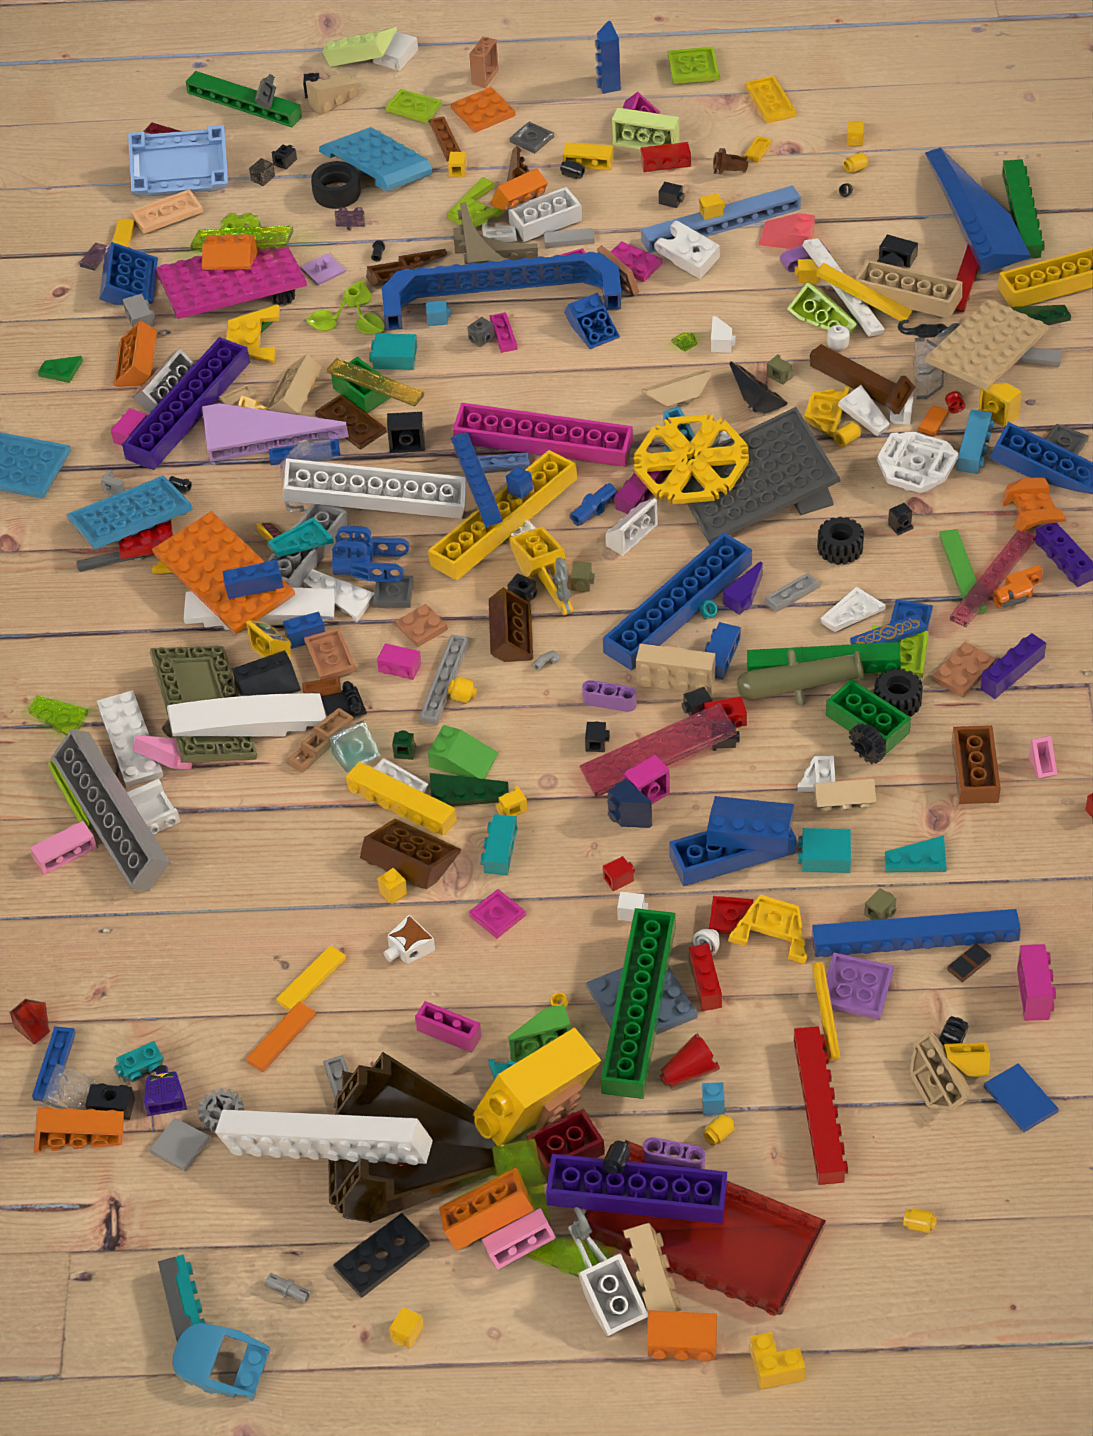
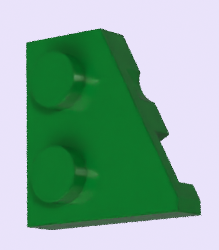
M82 356L45 360L38 370V376L70 383L83 362Z

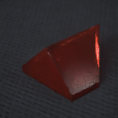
M24 999L9 1012L14 1028L33 1044H36L50 1032L46 1002Z

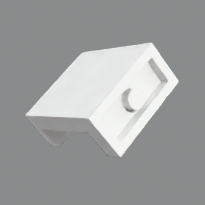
M159 779L127 792L153 835L180 823L178 811L176 808H173L164 793Z

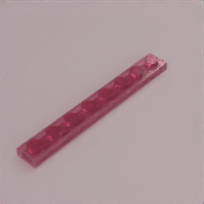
M1018 530L950 615V620L963 627H967L992 596L993 591L999 587L1033 544L1035 536Z

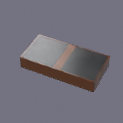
M976 943L953 961L947 970L963 983L991 960V954Z

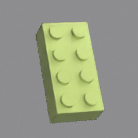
M617 108L612 118L613 145L640 149L641 147L679 143V117Z

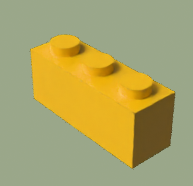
M566 142L563 151V161L565 162L568 159L581 163L582 166H585V169L611 170L614 159L613 145Z

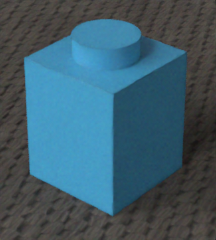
M446 301L426 302L428 326L448 325V318L451 317L450 307L446 305Z
M723 1082L702 1083L703 1115L724 1114Z

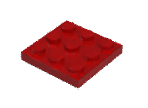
M172 521L159 523L152 528L139 531L135 535L122 538L119 541L121 559L154 554L153 548L173 536Z

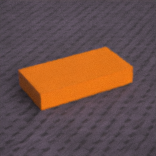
M932 405L919 425L918 432L935 437L948 416L949 410Z

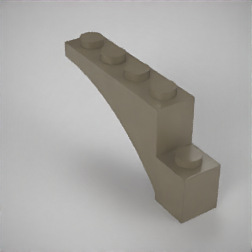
M467 202L460 203L461 210L457 211L458 219L462 220L460 233L461 235L464 234L462 248L463 250L466 249L467 253L463 254L464 263L480 264L488 261L501 262L507 260L508 258L500 256L479 235L469 215Z
M453 228L455 254L466 253V249L463 250L462 248L464 234L461 235L460 228ZM480 235L495 252L511 261L521 258L534 259L538 257L537 243H510Z

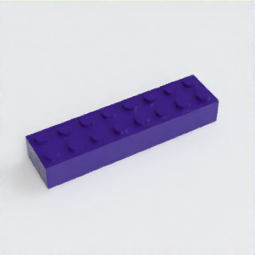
M552 1154L546 1190L547 1206L578 1207L585 1210L723 1224L727 1171L627 1161L622 1173L610 1174L603 1167L604 1159Z

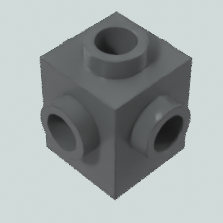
M480 317L467 327L468 340L479 347L495 337L494 324L484 317Z

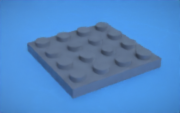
M668 967L656 1035L697 1018L695 1008L670 967ZM623 968L586 982L587 989L610 1029Z

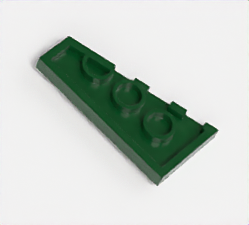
M1065 305L1010 307L1014 311L1042 321L1048 326L1071 321V314Z
M430 773L431 797L450 806L499 803V797L509 793L507 781Z

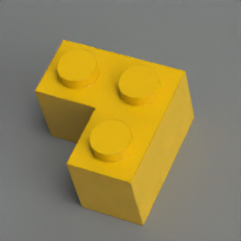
M772 1332L750 1336L749 1350L760 1390L805 1381L806 1367L800 1347L777 1352Z

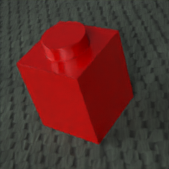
M624 856L602 866L603 879L613 892L634 882V866L631 862H627Z

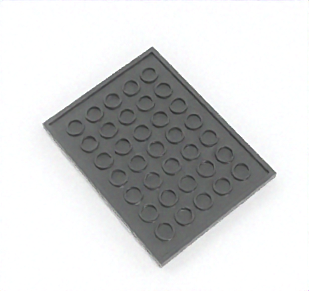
M797 407L738 434L748 445L749 463L732 490L729 492L727 489V495L723 492H718L719 499L715 498V501L686 503L709 545L722 533L731 535L840 482V477ZM730 438L714 447L732 446L735 442ZM736 464L711 467L721 478H727ZM692 475L681 492H701L705 489Z

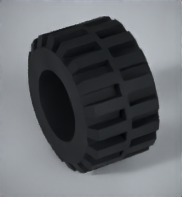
M840 516L838 518H830V520H826L824 524L820 525V529H818L817 550L824 560H828L829 563L834 562L836 565H839V563L845 565L847 562H854L855 559H859L860 555H862L864 530L861 528L860 523H856V520Z
M893 668L892 671L886 670L885 674L881 673L879 678H876L874 685L875 695L907 716L912 717L915 712L919 711L923 692L922 681L919 679V676L913 675V672L910 670L905 671L902 668L901 670Z

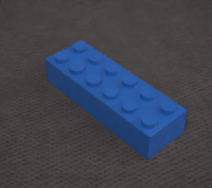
M792 828L787 854L707 845V831L669 842L670 859L683 886L796 853V837Z

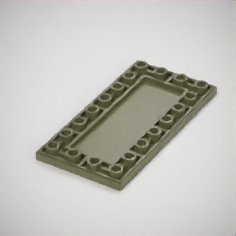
M223 646L159 647L150 649V656L166 711L167 706L173 704L239 697ZM174 736L181 763L256 760L257 758L252 736Z

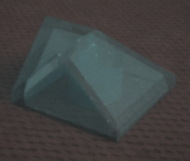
M365 721L342 728L330 737L332 755L346 772L351 771L359 761L366 763L380 756Z

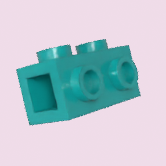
M152 1041L116 1057L114 1070L118 1078L122 1077L124 1083L129 1080L134 1082L147 1072H156L157 1066L163 1065L164 1058L155 1041Z

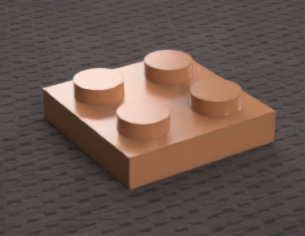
M427 604L396 620V626L417 647L448 630L447 624Z

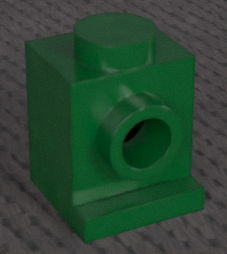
M405 730L394 733L392 742L394 759L413 760L416 748L414 733H408ZM400 748H408V752L400 751Z

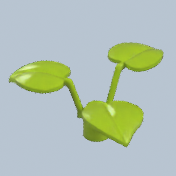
M363 280L345 290L343 302L335 316L332 312L322 309L315 311L306 318L307 323L317 330H333L337 326L335 320L338 319L344 305L347 304L351 308L357 306L360 319L356 321V328L361 333L376 334L384 331V324L377 315L367 313L363 316L361 313L360 305L369 303L372 297Z

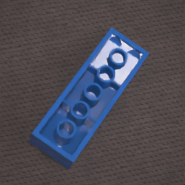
M1010 422L1007 423L995 444L990 459L1028 477L1045 478L1050 485L1093 494V462Z

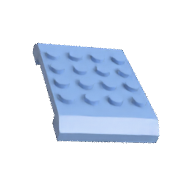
M224 125L208 126L207 130L147 135L144 132L128 133L131 192L133 195L177 194L189 189L191 192L222 190L229 186Z

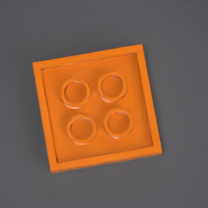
M492 87L451 103V109L475 133L516 116L515 110Z

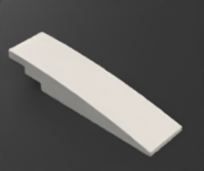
M293 588L295 596L257 620V622H263L269 626L282 625L283 621L318 611L322 620L334 619L335 590ZM192 591L186 592L185 624L203 622L205 627L224 626L225 630H230Z
M320 693L239 696L167 706L173 736L285 737L287 731H306L307 726H316L326 718Z

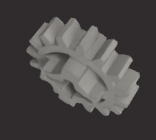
M220 1088L217 1093L213 1089L210 1096L205 1094V1101L200 1100V1107H198L200 1122H203L205 1128L210 1126L211 1131L217 1128L222 1110L245 1111L243 1100L239 1098L238 1093L232 1094L231 1089L224 1092L223 1088Z

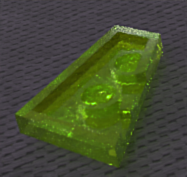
M38 695L28 708L29 714L41 722L51 725L55 731L62 732L65 735L71 729L79 730L89 714L87 708Z

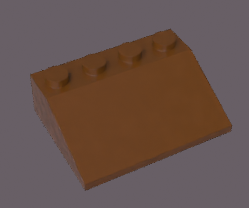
M393 819L364 837L360 858L367 861L370 865L382 868L385 872L394 868L406 881H410L420 888L428 889L438 882L460 854L461 849L404 822Z

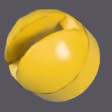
M558 992L551 996L550 1003L552 1006L564 1004L566 1008L568 1000L564 993Z

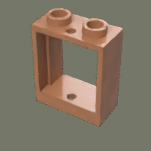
M482 36L470 52L469 58L472 85L486 88L499 70L497 40Z

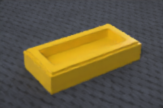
M757 136L745 152L744 157L748 156L747 160L759 163L771 146L772 139Z

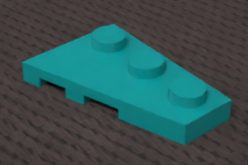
M313 517L267 542L268 547L277 557L332 544L334 539Z
M944 835L885 851V872H946Z

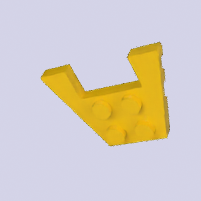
M274 305L228 320L226 340L248 347L249 356L255 357L256 360L262 361L263 359L275 364V347L259 348L262 322L279 321L280 306Z
M759 895L743 919L737 924L734 931L731 932L728 941L746 946L750 930L791 942L787 959L805 964L807 954L804 950L805 941L802 937L799 906Z

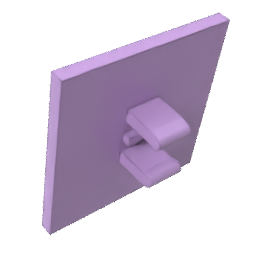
M329 253L300 266L317 285L346 272Z

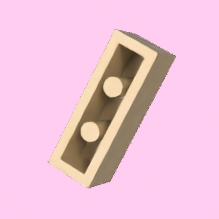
M874 779L813 784L815 808L820 807V811L832 810V806H840V809H850L852 804H860V808L872 807L871 803L876 802Z

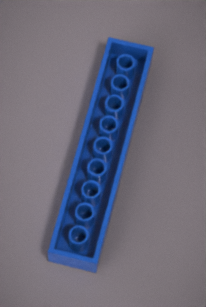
M722 533L603 637V653L632 671L636 668V658L640 644L662 645L700 611V605L704 601L714 599L752 565V549L726 533Z

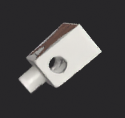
M409 915L388 934L389 949L383 953L389 962L399 957L405 964H409L435 951L434 938Z

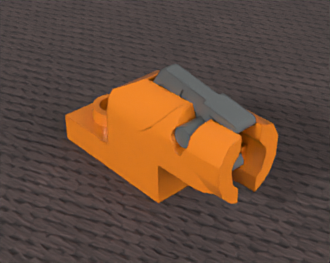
M1036 565L1007 575L1005 585L993 591L994 595L992 597L997 608L1002 609L1015 604L1025 603L1027 598L1032 597L1033 585L1040 583L1042 579L1043 569L1041 566Z

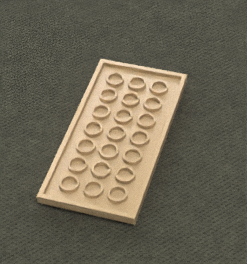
M988 299L926 356L925 363L988 390L1048 332L1049 326L1042 321L1032 319L1026 314L1019 313L1010 307H1005L994 300Z

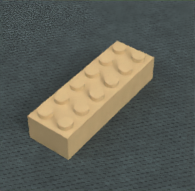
M866 260L855 278L860 283L911 310L949 319L962 299L961 281L871 260Z

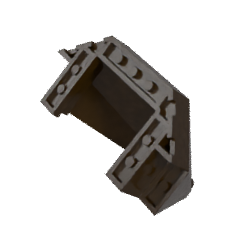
M382 1052L372 1067L358 1065L353 1073L342 1071V1090L337 1091L334 1108H336L335 1115L416 1118L433 1140L426 1164L418 1163L417 1165H411L404 1162L391 1164L385 1161L372 1163L362 1158L357 1162L347 1159H339L337 1161L328 1159L329 1203L335 1205V1209L343 1214V1218L372 1223L499 1173L507 1168L508 1157H506L505 1150L507 1143L499 1148L492 1138L487 1139L478 1132L473 1115L475 1110L388 1054Z

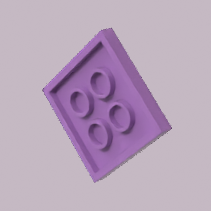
M833 953L827 973L832 1010L880 1020L892 980L894 966Z

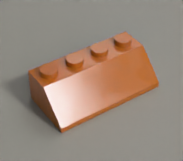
M141 320L120 338L113 384L116 387L141 386L152 376L151 368L154 363L153 355L155 353L154 347L157 340V330Z
M514 1168L439 1207L444 1233L457 1251L469 1246L472 1242L482 1237H487L495 1230L506 1227L511 1222L534 1211V1207L518 1169Z

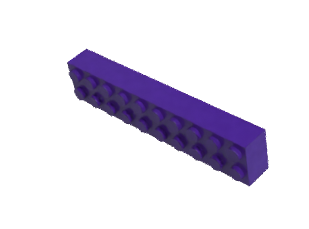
M219 337L122 443L125 459L155 470L203 416L202 406L213 405L218 397L224 393L249 365L248 347Z

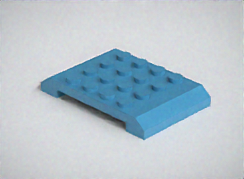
M372 127L319 146L320 153L329 158L337 156L375 178V185L385 191L432 174V167L428 159Z

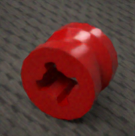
M952 391L946 395L945 402L948 405L949 412L955 414L964 410L965 402L959 391Z

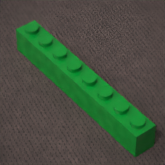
M195 71L185 81L187 93L291 128L302 118L301 105L274 96L271 107L266 110L255 102L257 90Z
M1023 159L1003 160L1002 176L1012 219L1031 258H1041L1042 251L1045 249L1044 240L1041 241L1042 230H1039L1040 222L1039 219H1036L1037 208H1034L1035 200L1032 197V187H1029L1030 179L1027 176V166H1024Z
M900 642L747 650V671L787 665L789 663L787 656L789 649L794 650L796 662L799 663L853 655L855 651H858L864 674L885 673L886 670L892 671L893 668L901 670Z

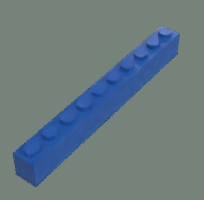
M1017 909L812 925V942L815 957L833 956V953L843 955L868 954L871 952L908 951L911 949H930L959 945L970 946L976 943L1019 941L1021 927Z

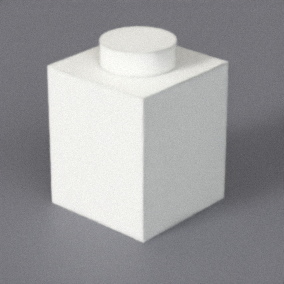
M620 892L617 906L618 920L632 921L635 908L648 910V903H645L644 894Z

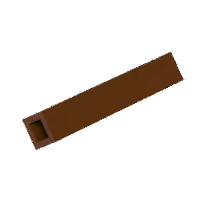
M822 344L810 353L811 367L854 390L862 385L871 399L886 406L885 401L896 383Z

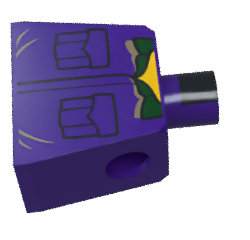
M166 1065L157 1066L156 1074L149 1075L146 1078L144 1106L147 1116L187 1110L177 1072H169Z

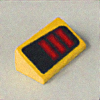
M260 522L256 524L257 532L266 541L283 534L273 522Z

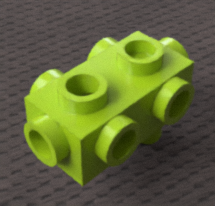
M228 213L221 220L220 226L221 230H224V234L254 235L261 229V221L258 220V215H253V213H244L243 215Z

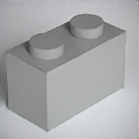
M142 294L122 299L125 313L132 327L140 320L154 327V312L149 310V302L147 299L144 300Z

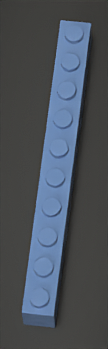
M792 185L726 204L725 209H723V216L704 220L702 214L698 212L642 228L641 240L648 253L656 252L654 243L659 238L667 240L675 238L670 230V225L674 221H679L699 234L708 237L801 209V196Z

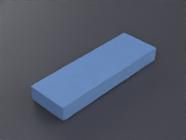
M529 452L477 456L484 473L512 471L517 466L525 470L530 466Z

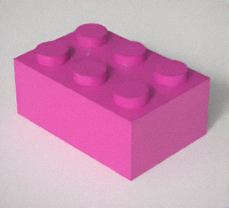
M1045 944L1020 945L1017 974L1024 1021L1050 1020V1013L1054 1011L1053 999H1056V988L1052 987L1051 984L1053 982V970L1049 969L1051 956L1050 952H1046Z

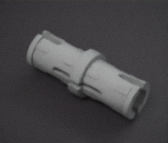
M270 1273L265 1281L266 1287L282 1293L284 1297L294 1298L303 1304L308 1301L311 1294L310 1290L294 1284V1281L290 1279L285 1280L273 1273Z

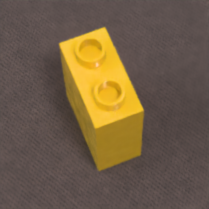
M574 1027L497 1075L473 1113L478 1132L487 1139L492 1138L500 1148L536 1125L546 1103L576 1082H579L584 1087L601 1062V1059Z

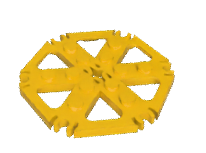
M709 414L671 417L668 420L664 419L665 426H660L657 423L656 429L653 426L634 454L635 474L656 498L659 496L661 501L664 497H668L669 504L715 501V498L719 499L718 492H723L727 495V489L729 492L732 490L748 465V445L726 420L723 422L721 417L716 422L714 421V415L710 416ZM701 423L702 426L691 442L677 428L679 424ZM722 431H725L735 442L732 446L710 448ZM659 437L671 451L648 453L646 450L653 439ZM736 464L727 478H721L711 467ZM672 470L662 484L655 483L647 473ZM692 475L705 489L701 492H681Z

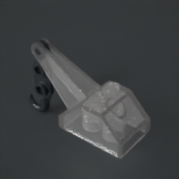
M902 320L898 323V330L902 334L919 337L914 340L913 354L916 399H928L943 387L944 380H947V372L925 363V358L960 324L953 323L949 327L942 323L920 324L914 328H904L903 324L908 323L909 320Z

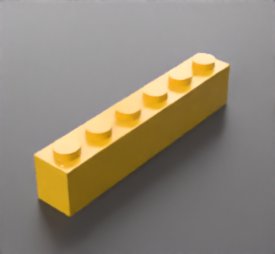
M360 761L346 776L347 789L352 793H357L368 801H373L384 809H389L400 817H405L433 833L444 836L457 821L456 809Z

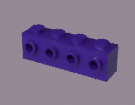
M1057 522L1048 523L1036 528V545L1041 547L1047 557L1054 561L1058 569L1066 574L1069 581L1073 582L1077 587L1093 581V561Z
M1033 633L1026 638H1022L1018 645L1010 648L1006 655L998 658L994 665L982 672L980 689L996 699L1045 657L1046 642Z

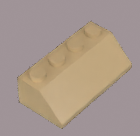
M308 354L287 367L266 406L268 411L299 415L302 412V405L308 400L307 395L314 388V382L320 377L319 372L322 367Z

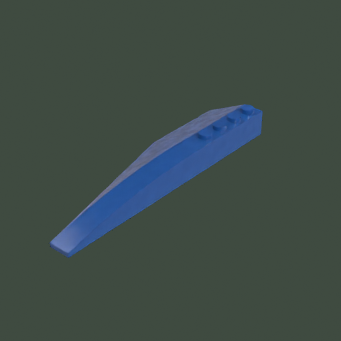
M941 147L925 152L982 274L1031 258L1011 215Z

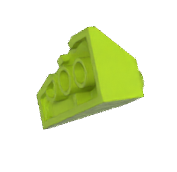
M810 282L806 283L787 308L799 320L826 330L836 325H842L851 334L858 325L825 292Z

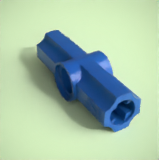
M608 483L594 494H587L582 504L570 513L573 523L579 526L594 514L599 516L604 511L606 504L614 499L617 493L614 485Z

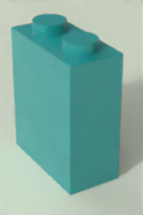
M375 334V340L371 342L373 352L369 354V361L373 363V369L414 370L417 353L416 334Z
M803 828L802 836H798V848H802V852H798V864H802V872L850 873L851 829Z

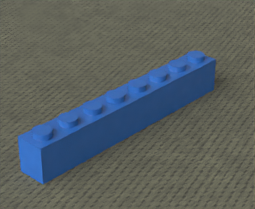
M468 433L457 434L451 438V441L485 527L503 522Z

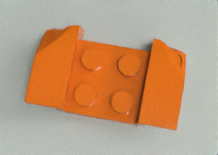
M1022 478L1006 487L1003 494V506H1007L1013 501L1019 512L1016 523L1013 526L1015 529L1027 531L1039 524L1066 521L1061 508L1056 509L1049 496L1050 487L1045 478Z

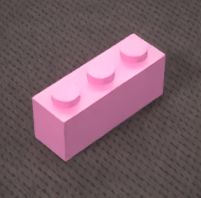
M83 821L30 847L33 859L44 875L97 848L93 834Z
M539 1208L483 1238L482 1241L498 1270L554 1240L556 1237L544 1213Z

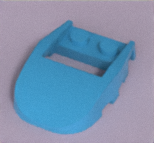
M204 1323L194 1324L181 1334L173 1354V1369L182 1381L203 1389L204 1392L221 1394L235 1398L236 1395L248 1397V1400L253 1401L271 1347L239 1330ZM224 1336L248 1343L233 1386L209 1379Z

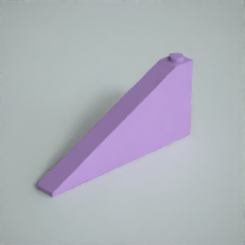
M220 403L202 406L210 462L269 452V449L349 437L346 422Z

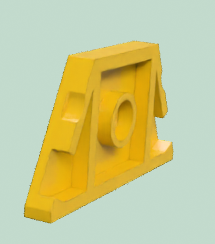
M844 387V390L841 391L827 389L826 391L812 392L804 414V420L833 437V433L837 431L844 411L838 406V403L850 393V387Z

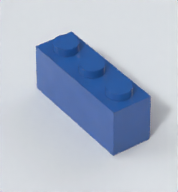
M278 560L223 571L224 585L229 599L284 588Z
M719 622L717 628L712 630L711 641L706 644L705 652L715 653V678L724 679L741 640V627Z

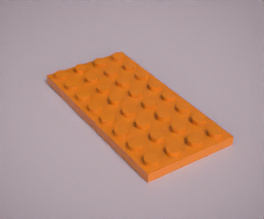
M212 511L152 549L154 555L235 635L247 628V621L259 620L296 595L295 590L282 579L284 588L229 599L224 585L223 571L259 564L264 561Z

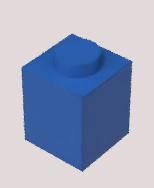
M517 466L505 476L508 493L523 499L533 490L530 472Z

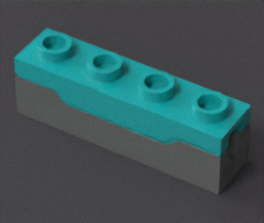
M184 1254L158 1261L177 1342L181 1334L188 1327L199 1323L205 1324L204 1318L200 1319L198 1314L203 1312L200 1299L195 1300L194 1294L198 1293L195 1280L190 1281L189 1275H193L191 1262L185 1261Z

